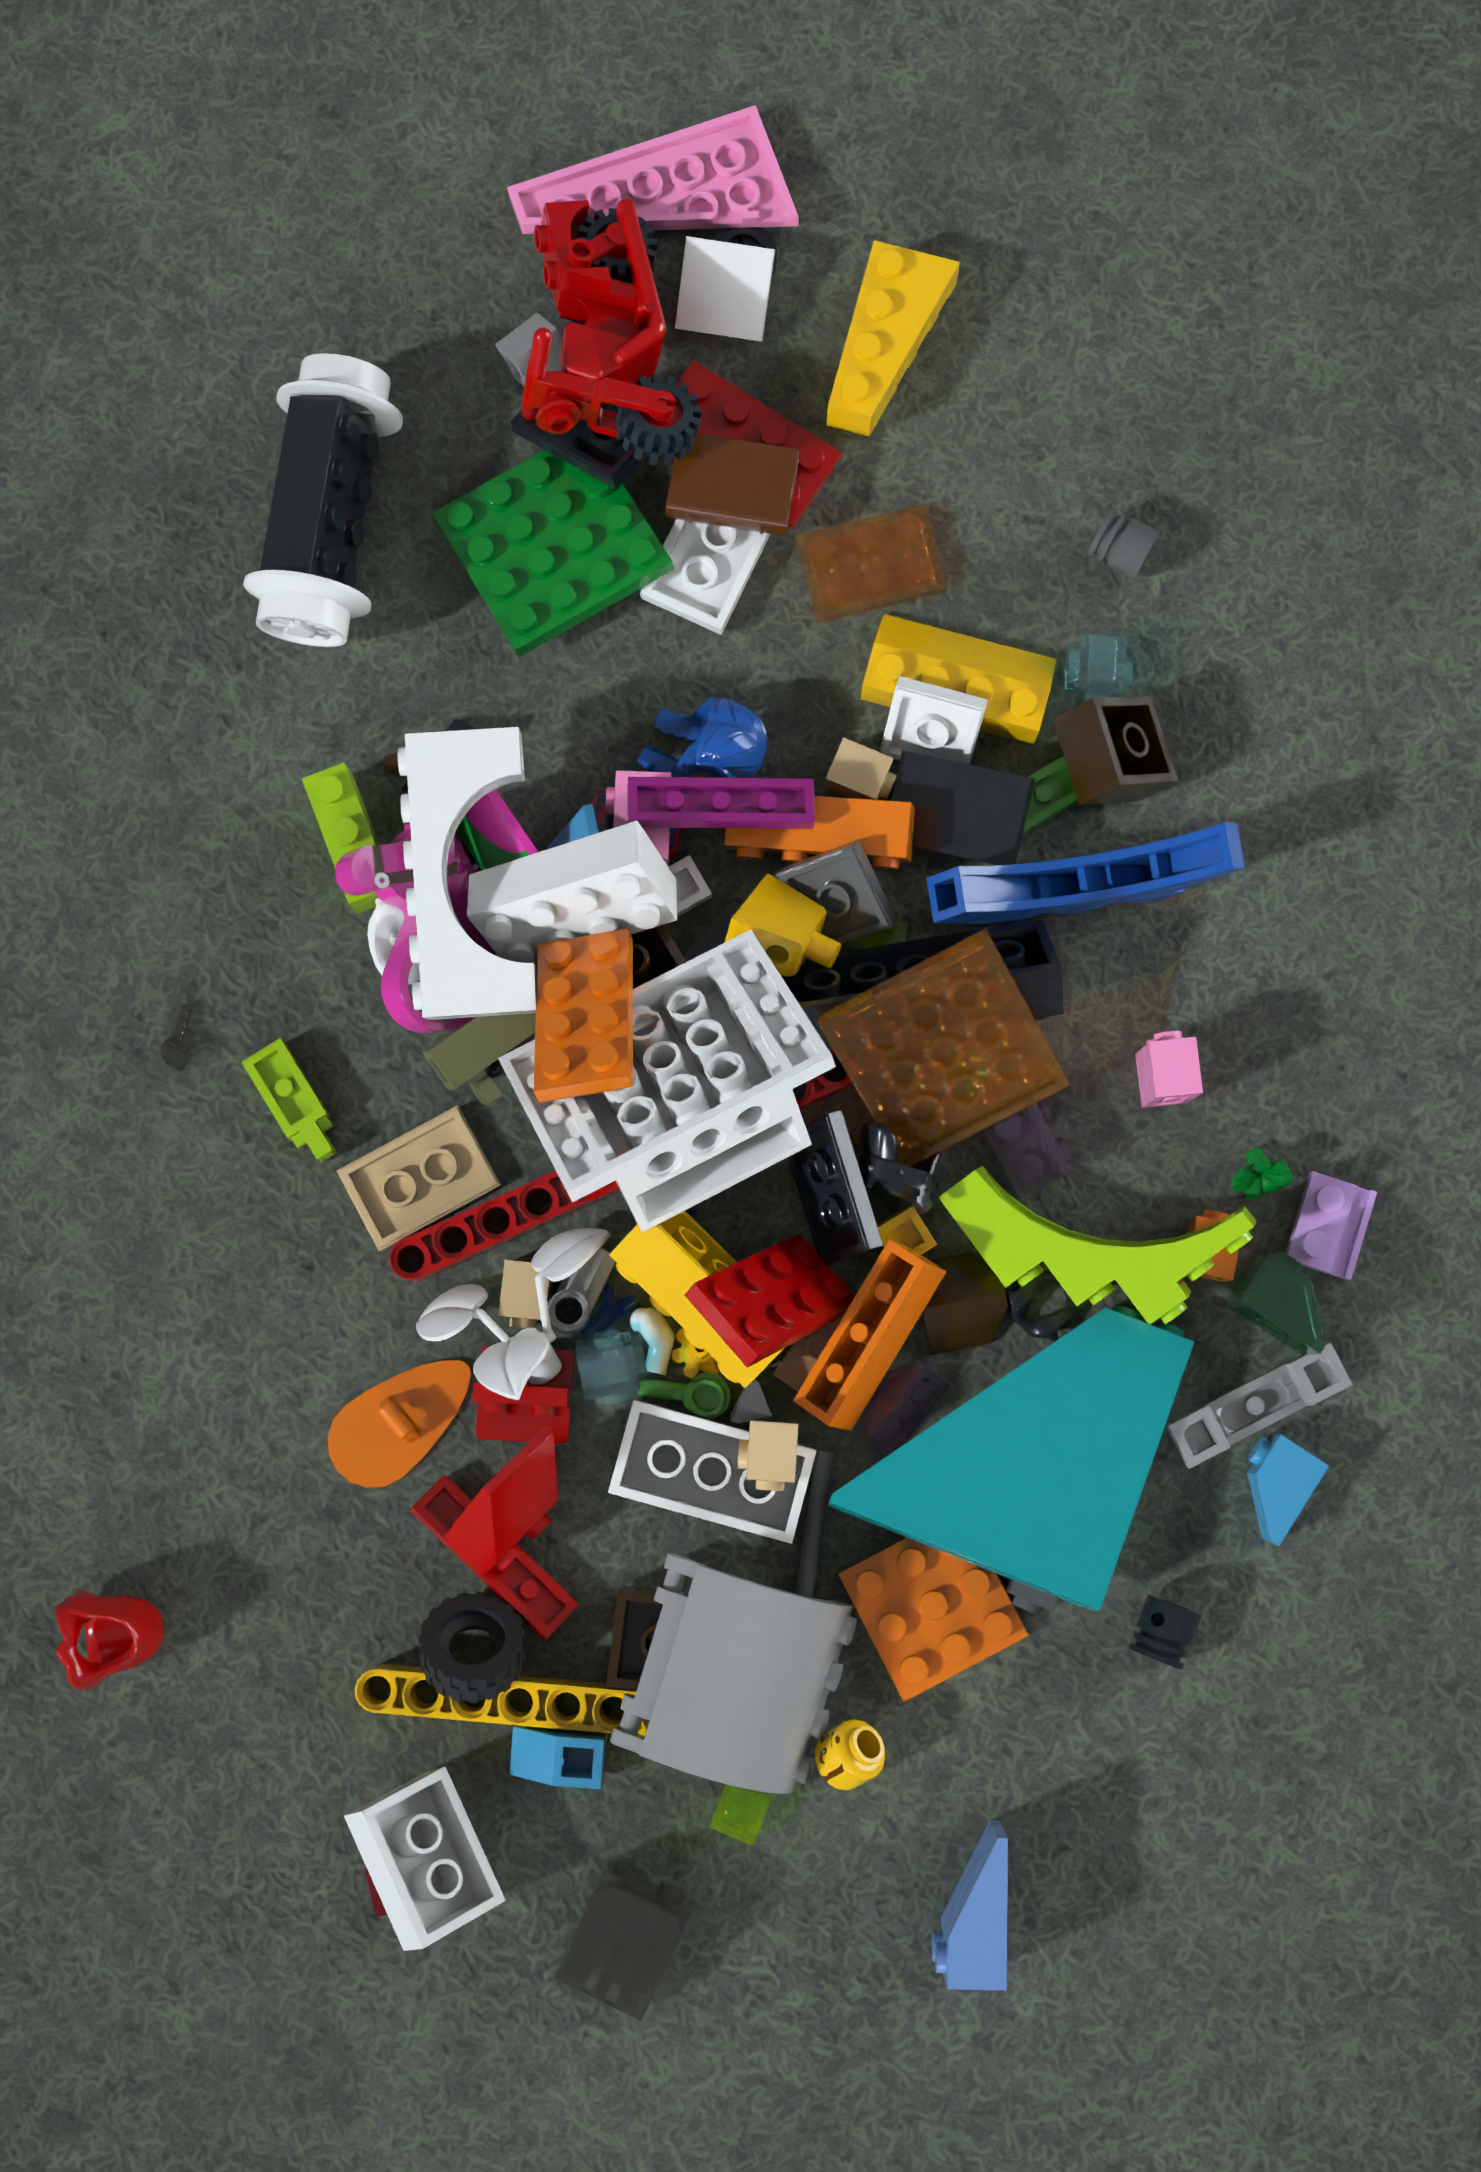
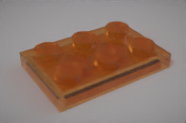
M925 504L795 536V543L817 624L947 591L946 580Z

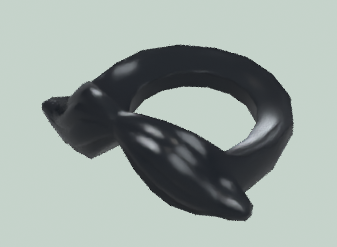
M1044 1270L1023 1287L1019 1285L1016 1290L1006 1289L1009 1313L1016 1324L1021 1326L1032 1337L1048 1338L1053 1341L1059 1339L1058 1330L1071 1318L1076 1308L1075 1303L1065 1290L1066 1304L1061 1313L1048 1316L1045 1319L1038 1318L1032 1323L1026 1322L1024 1318L1036 1283L1050 1280L1060 1285L1064 1290L1051 1271Z

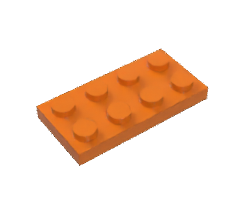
M628 928L538 944L533 1092L539 1103L633 1087V939Z

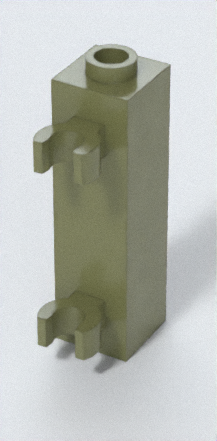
M536 1013L473 1017L461 1027L452 1030L422 1053L448 1090H456L465 1082H468L481 1104L489 1105L503 1094L484 1069L535 1033Z

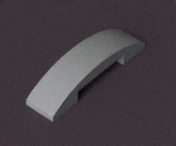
M1327 1343L1216 1397L1178 1418L1166 1427L1187 1468L1190 1469L1231 1448L1230 1445L1306 1406H1313L1353 1384L1332 1344Z

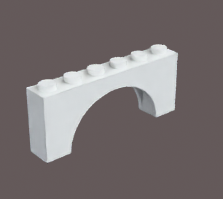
M519 727L405 734V747L398 748V767L400 776H407L408 794H401L400 802L403 823L410 822L411 841H404L403 852L405 868L413 869L414 888H407L406 890L408 915L416 916L417 934L409 936L411 962L419 963L420 981L412 983L414 1009L422 1010V1018L426 1020L536 1013L537 966L534 963H521L500 958L475 943L466 933L454 912L447 884V861L450 845L455 831L466 813L477 801L491 791L507 784L525 781L522 734Z

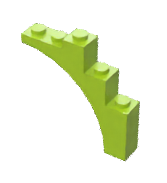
M983 1166L974 1170L938 1197L1005 1288L1016 1280L1021 1287L1026 1285L1044 1271L1039 1264L1043 1261L1076 1306L1087 1299L1092 1305H1095L1115 1290L1111 1283L1115 1279L1149 1325L1161 1318L1164 1324H1167L1184 1312L1188 1307L1183 1301L1189 1297L1191 1290L1182 1278L1187 1275L1191 1281L1196 1280L1214 1266L1210 1258L1222 1249L1226 1248L1232 1254L1253 1238L1249 1230L1256 1224V1220L1244 1206L1213 1225L1178 1237L1148 1241L1102 1239L1068 1230L1035 1214L1008 1194Z

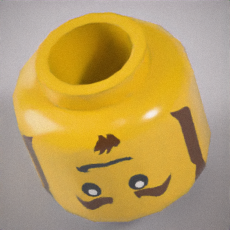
M852 1719L833 1727L818 1739L815 1747V1762L819 1773L828 1784L836 1789L847 1791L874 1779L882 1771L885 1763V1747L881 1736L872 1726L865 1721Z

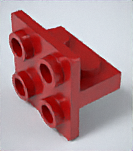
M490 1346L482 1347L481 1354ZM554 1350L562 1363L559 1373L551 1380L538 1385L531 1384L527 1380L519 1400L492 1392L480 1382L473 1383L472 1402H478L476 1438L530 1442L540 1431L548 1426L554 1432V1444H567L570 1433L574 1352Z

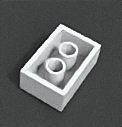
M446 1767L427 1771L344 1815L404 1951L424 1949L506 1901Z

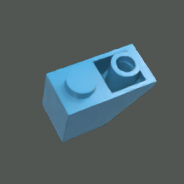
M514 1725L509 1775L551 1786L601 1789L605 1778L608 1733Z

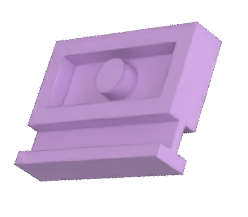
M1314 1171L1310 1172L1283 1260L1347 1281L1351 1280L1377 1192L1357 1187V1185Z

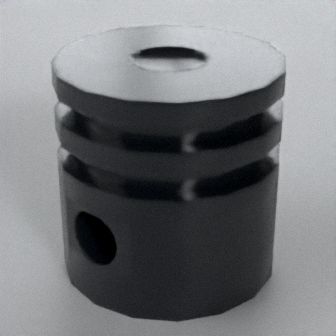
M1147 1594L1137 1622L1140 1631H1134L1132 1637L1136 1638V1642H1130L1128 1648L1151 1659L1183 1670L1184 1663L1180 1662L1181 1658H1187L1188 1652L1184 1649L1186 1646L1191 1647L1202 1615Z

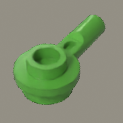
M713 1372L700 1373L693 1377L689 1384L640 1378L638 1386V1396L684 1402L686 1409H690L696 1416L705 1419L716 1418L722 1415L729 1407L732 1398L728 1382L721 1375Z

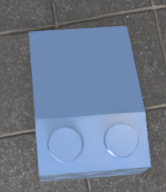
M989 1821L941 1916V1931H932V1961L935 1962L936 1973H943L947 1989L1007 1991L1008 1837L999 1821Z

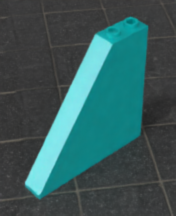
M1114 1305L1113 1310L1105 1307L835 1491L830 1498L828 1506L1009 1579L1019 1581L1092 1612L1099 1611L1108 1590L1194 1341L1184 1338L1185 1332L1176 1326L1158 1322L1156 1327L1140 1321L1141 1315L1127 1307Z

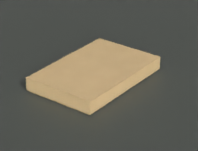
M459 1105L337 1170L379 1252L388 1249L400 1240L423 1230L502 1187Z

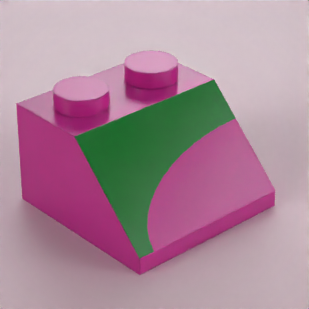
M496 789L483 796L470 808L455 831V838L462 845L466 854H470L479 867L475 870V873L538 853V850Z

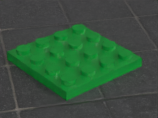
M546 450L537 453L432 513L437 525L518 658L674 570L671 558L623 483L614 490Z

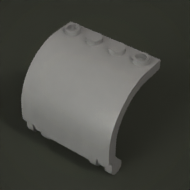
M668 1553L664 1568L668 1569L663 1586H657L653 1599L663 1604L640 1682L636 1695L624 1694L620 1707L624 1714L620 1727H614L610 1742L621 1748L638 1753L641 1757L723 1784L775 1794H788L799 1790L801 1784L807 1785L812 1776L815 1766V1757L810 1756L815 1737L821 1738L828 1723L829 1711L825 1710L824 1706L829 1691L835 1692L841 1679L843 1664L838 1663L842 1646L843 1644L847 1646L850 1644L855 1632L857 1619L851 1617L854 1605L839 1600H820L779 1590L710 1568L686 1557ZM686 1576L693 1578L688 1595L681 1592ZM642 1718L650 1720L645 1736L638 1733Z

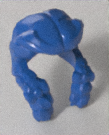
M710 697L699 705L693 715L688 716L660 709L654 720V728L662 734L671 735L676 739L686 736L688 741L694 743L687 748L680 760L657 749H653L651 746H646L638 758V763L649 772H671V777H694L696 773L704 771L710 773L713 778H754L762 766L767 750V731L763 722L755 713L732 699Z

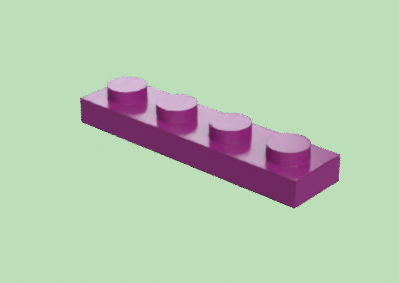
M628 777V823L638 821L641 827L813 829L815 824L814 779Z

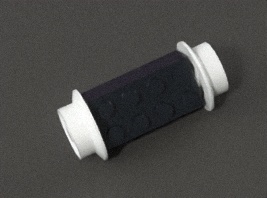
M328 353L307 356L301 362L298 381L287 383L278 389L277 403L287 413L262 561L260 571L246 575L243 583L244 588L251 595L259 599L256 626L260 630L282 640L309 646L336 647L344 645L347 642L350 619L365 616L371 611L372 604L369 598L354 589L357 582L355 565L358 547L362 545L364 540L363 518L365 506L370 501L372 494L370 477L373 461L377 459L379 453L377 437L394 434L401 429L403 424L401 412L388 402L391 386L390 377L377 366L354 357Z

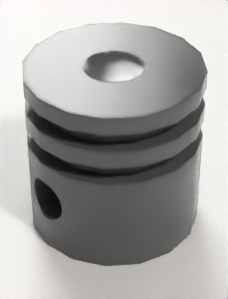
M1112 507L1096 534L1087 556L1092 558L1095 554L1098 556L1096 561L1102 563L1106 560L1108 561L1106 566L1135 580L1160 532L1134 518L1128 521L1126 519L1127 514L1122 512L1119 516L1116 514L1117 509Z

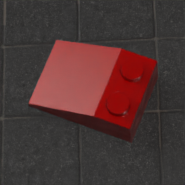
M548 1426L540 1431L479 1491L443 1537L482 1577L495 1565L503 1571L522 1552L516 1544L525 1535L534 1540L553 1521L547 1513L558 1502L554 1432Z

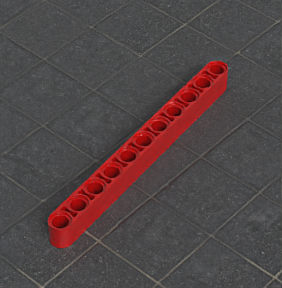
M844 1049L830 1051L833 1060H839L847 1069V1075L843 1080L831 1082L821 1074L803 1083L806 1093L802 1098L796 1100L800 1111L849 1088L854 1079L856 1069L854 1059L849 1052ZM553 1171L400 1240L390 1252V1266L394 1273L402 1279L416 1282L422 1281L617 1194L621 1190L616 1181H613L572 1203L556 1171ZM538 1191H547L552 1196V1207L543 1215H533L529 1210V1199ZM495 1210H506L510 1218L507 1230L501 1234H491L486 1224L488 1216ZM453 1229H463L467 1235L465 1248L459 1253H449L444 1243L446 1235ZM418 1247L424 1253V1264L417 1272L409 1273L403 1267V1256L410 1248Z

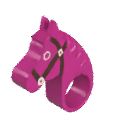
M410 823L404 825V832L397 835L390 844L367 845L345 853L336 864V881L338 886L350 895L360 896L374 892L381 901L401 909L404 913L403 924L381 979L383 1002L391 1017L402 1027L416 1033L453 1030L461 1027L473 1017L441 1019L439 1021L426 1020L422 1018V1013L419 1010L414 1009L409 993L408 977L413 965L410 958L409 936L417 934L416 916L408 915L406 900L407 888H414L413 869H406L404 863L403 844L404 841H411ZM454 834L447 861V884L451 904L466 933L475 943L492 954L491 946L467 917L469 875L475 873V870Z

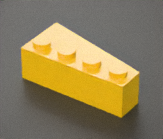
M874 240L828 403L827 426L870 436L895 393L898 383L914 360L917 350L937 320L947 298L950 297L956 287L960 262Z

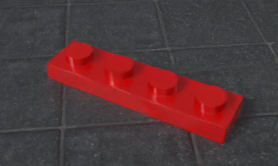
M444 1474L411 1507L410 1511L504 1603H509L513 1606L516 1615H520L522 1621L545 1642L579 1604L523 1549L503 1571L495 1565L482 1577L443 1538L472 1502Z

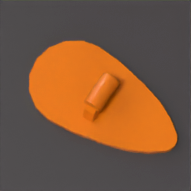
M460 1360L423 1364L368 1389L347 1403L333 1419L328 1434L329 1456L336 1470L350 1483L366 1488L386 1487L403 1478L425 1457L459 1412L472 1376L469 1365Z

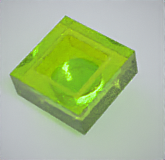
M725 1784L709 1823V1828L753 1846L771 1802V1797L754 1790Z

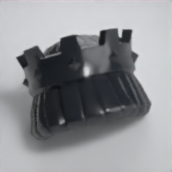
M866 1122L861 1127L863 1154L860 1155L857 1161L866 1191L869 1188L878 1195L889 1199L912 1200V1204L920 1214L927 1212L932 1205H935V1190L939 1187L938 1177L934 1175L936 1165L942 1155L938 1146L925 1138L891 1131L884 1124Z

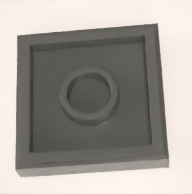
M858 839L783 867L775 874L777 879L825 908L827 916L821 934L841 943V945L891 928L897 922Z

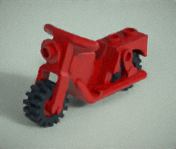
M630 199L621 200L616 208H609L608 216H605L602 209L595 211L594 219L590 215L588 216V200L547 202L543 208L541 225H535L534 229L537 253H543L545 261L543 264L544 284L547 290H552L556 310L560 312V318L584 325L572 322L565 326L561 342L559 371H546L552 341L551 332L549 329L542 327L535 331L522 396V416L528 421L536 419L537 426L540 429L552 434L566 433L580 419L587 420V425L594 432L616 437L618 441L624 439L622 447L627 452L632 448L636 449L634 458L641 461L644 454L650 456L648 464L656 465L658 457L663 458L664 465L672 464L674 456L678 461L683 459L686 451L690 452L693 448L701 421L702 410L701 405H697L698 397L695 393L687 396L689 386L684 382L677 388L674 386L676 378L668 376L665 383L660 382V374H654L662 350L666 323L652 274L658 245L657 238H653V229L651 226L644 229L645 220L637 216L634 202ZM605 402L619 406L618 413L602 409L600 407L601 403Z

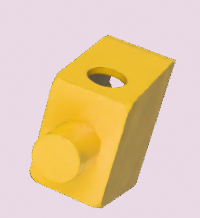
M768 873L731 918L725 942L751 929L779 974L786 977L794 976L807 958L830 969L841 948V943L821 934L827 916L825 908Z

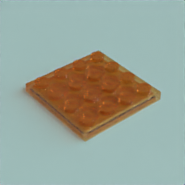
M987 929L968 937L817 1016L821 1030L875 1122L886 1125L895 1135L898 1145L896 1153L898 1161L908 1166H912L1070 1086Z

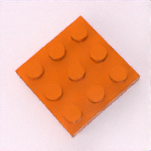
M907 1537L838 1572L903 1702L1029 1636L996 1573Z

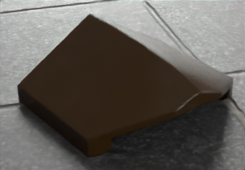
M973 1252L930 1260L947 1271L922 1312L930 1355L992 1343L1008 1307L1006 1292L1002 1282L993 1270Z

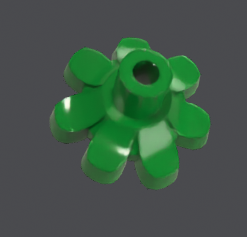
M1253 1148L1245 1153L1248 1166L1241 1167L1236 1172L1237 1176L1231 1179L1234 1192L1244 1190V1199L1254 1200L1260 1196L1262 1189L1267 1194L1278 1192L1280 1190L1279 1186L1290 1185L1293 1176L1284 1160L1270 1162L1267 1156H1264L1262 1149Z

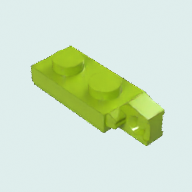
M282 1038L277 1039L242 1061L244 1068L286 1137L292 1140L297 1148L308 1144L317 1160L320 1159L321 1163L337 1154L336 1149L325 1133L334 1127L328 1118L330 1115Z

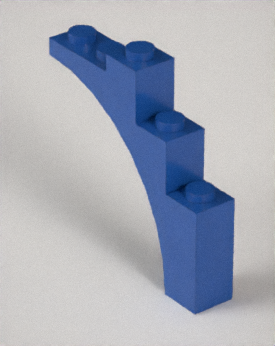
M1224 822L1192 833L1121 850L1025 864L957 866L926 879L933 923L1012 924L1043 913L1080 914L1112 903H1154L1185 893L1184 888L1243 870L1245 865L1237 823Z

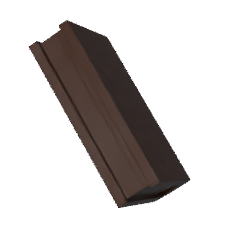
M697 433L691 451H686L685 457L679 461L674 457L666 502V517L689 521V523L698 522L756 531L760 534L769 533L786 536L799 465V449Z

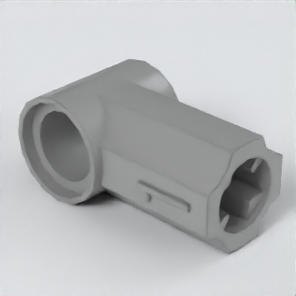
M599 1248L579 1270L563 1279L556 1294L549 1301L550 1321L559 1332L568 1335L577 1334L588 1325L591 1313L616 1263L606 1250ZM567 1300L576 1301L582 1307L580 1319L573 1324L561 1323L556 1316L558 1306Z

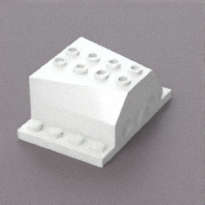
M751 929L633 989V1087L539 1103L533 1092L535 1039L498 1058L572 1203L616 1181L641 1232L668 1220L812 1145L792 1089L836 1067L832 1054Z

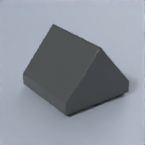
M755 1378L746 1388L742 1389L729 1414L730 1421L738 1424L772 1417L758 1379Z

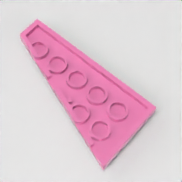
M756 105L507 187L522 234H534L535 225H541L545 203L582 200L589 201L588 216L590 215L594 219L595 211L602 209L605 216H608L609 208H616L621 200L630 199L634 202L637 216L645 220L644 229L649 226L653 230L799 226V216Z

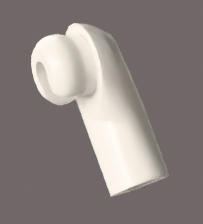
M652 1307L647 1309L638 1308L631 1315L630 1325L634 1331L641 1333L649 1345L643 1370L666 1375L675 1340L674 1332L658 1310Z

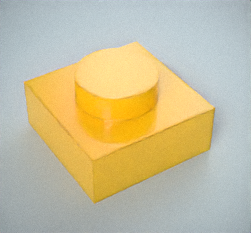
M912 1203L877 1224L884 1247L890 1239L912 1248L919 1254H923L937 1245Z

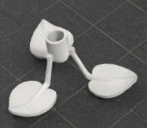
M595 1228L568 1230L549 1239L532 1258L531 1265L535 1271L539 1272L535 1277L542 1332L530 1327L521 1330L514 1337L510 1338L484 1310L479 1309L488 1298L487 1291L482 1286L466 1284L444 1292L425 1309L416 1323V1330L419 1336L428 1341L446 1340L467 1327L472 1318L481 1320L502 1342L490 1346L477 1358L473 1366V1373L477 1380L492 1392L519 1400L527 1380L534 1385L545 1383L554 1378L562 1367L561 1361L550 1344L556 1339V1335L551 1329L545 1290L547 1279L556 1282L575 1273L611 1236L610 1232Z

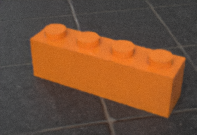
M814 796L815 824L813 829L726 828L724 845L731 850H737L736 857L741 859L763 860L764 853L781 854V861L796 863L809 858V856L818 855L858 839L868 860H872L871 867L895 870L899 869V862L911 863L915 807L911 802Z
M889 1239L793 1401L826 1425L852 1431L947 1271L912 1248Z

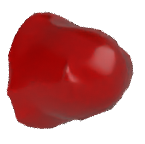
M78 1589L75 1595L66 1597L56 1608V1619L63 1635V1641L57 1646L56 1654L59 1661L66 1667L68 1682L76 1689L88 1691L97 1688L111 1675L138 1667L158 1652L164 1640L165 1626L161 1612L145 1599L125 1594L97 1596L88 1591ZM84 1624L87 1637L88 1661L79 1654L77 1649L80 1630Z

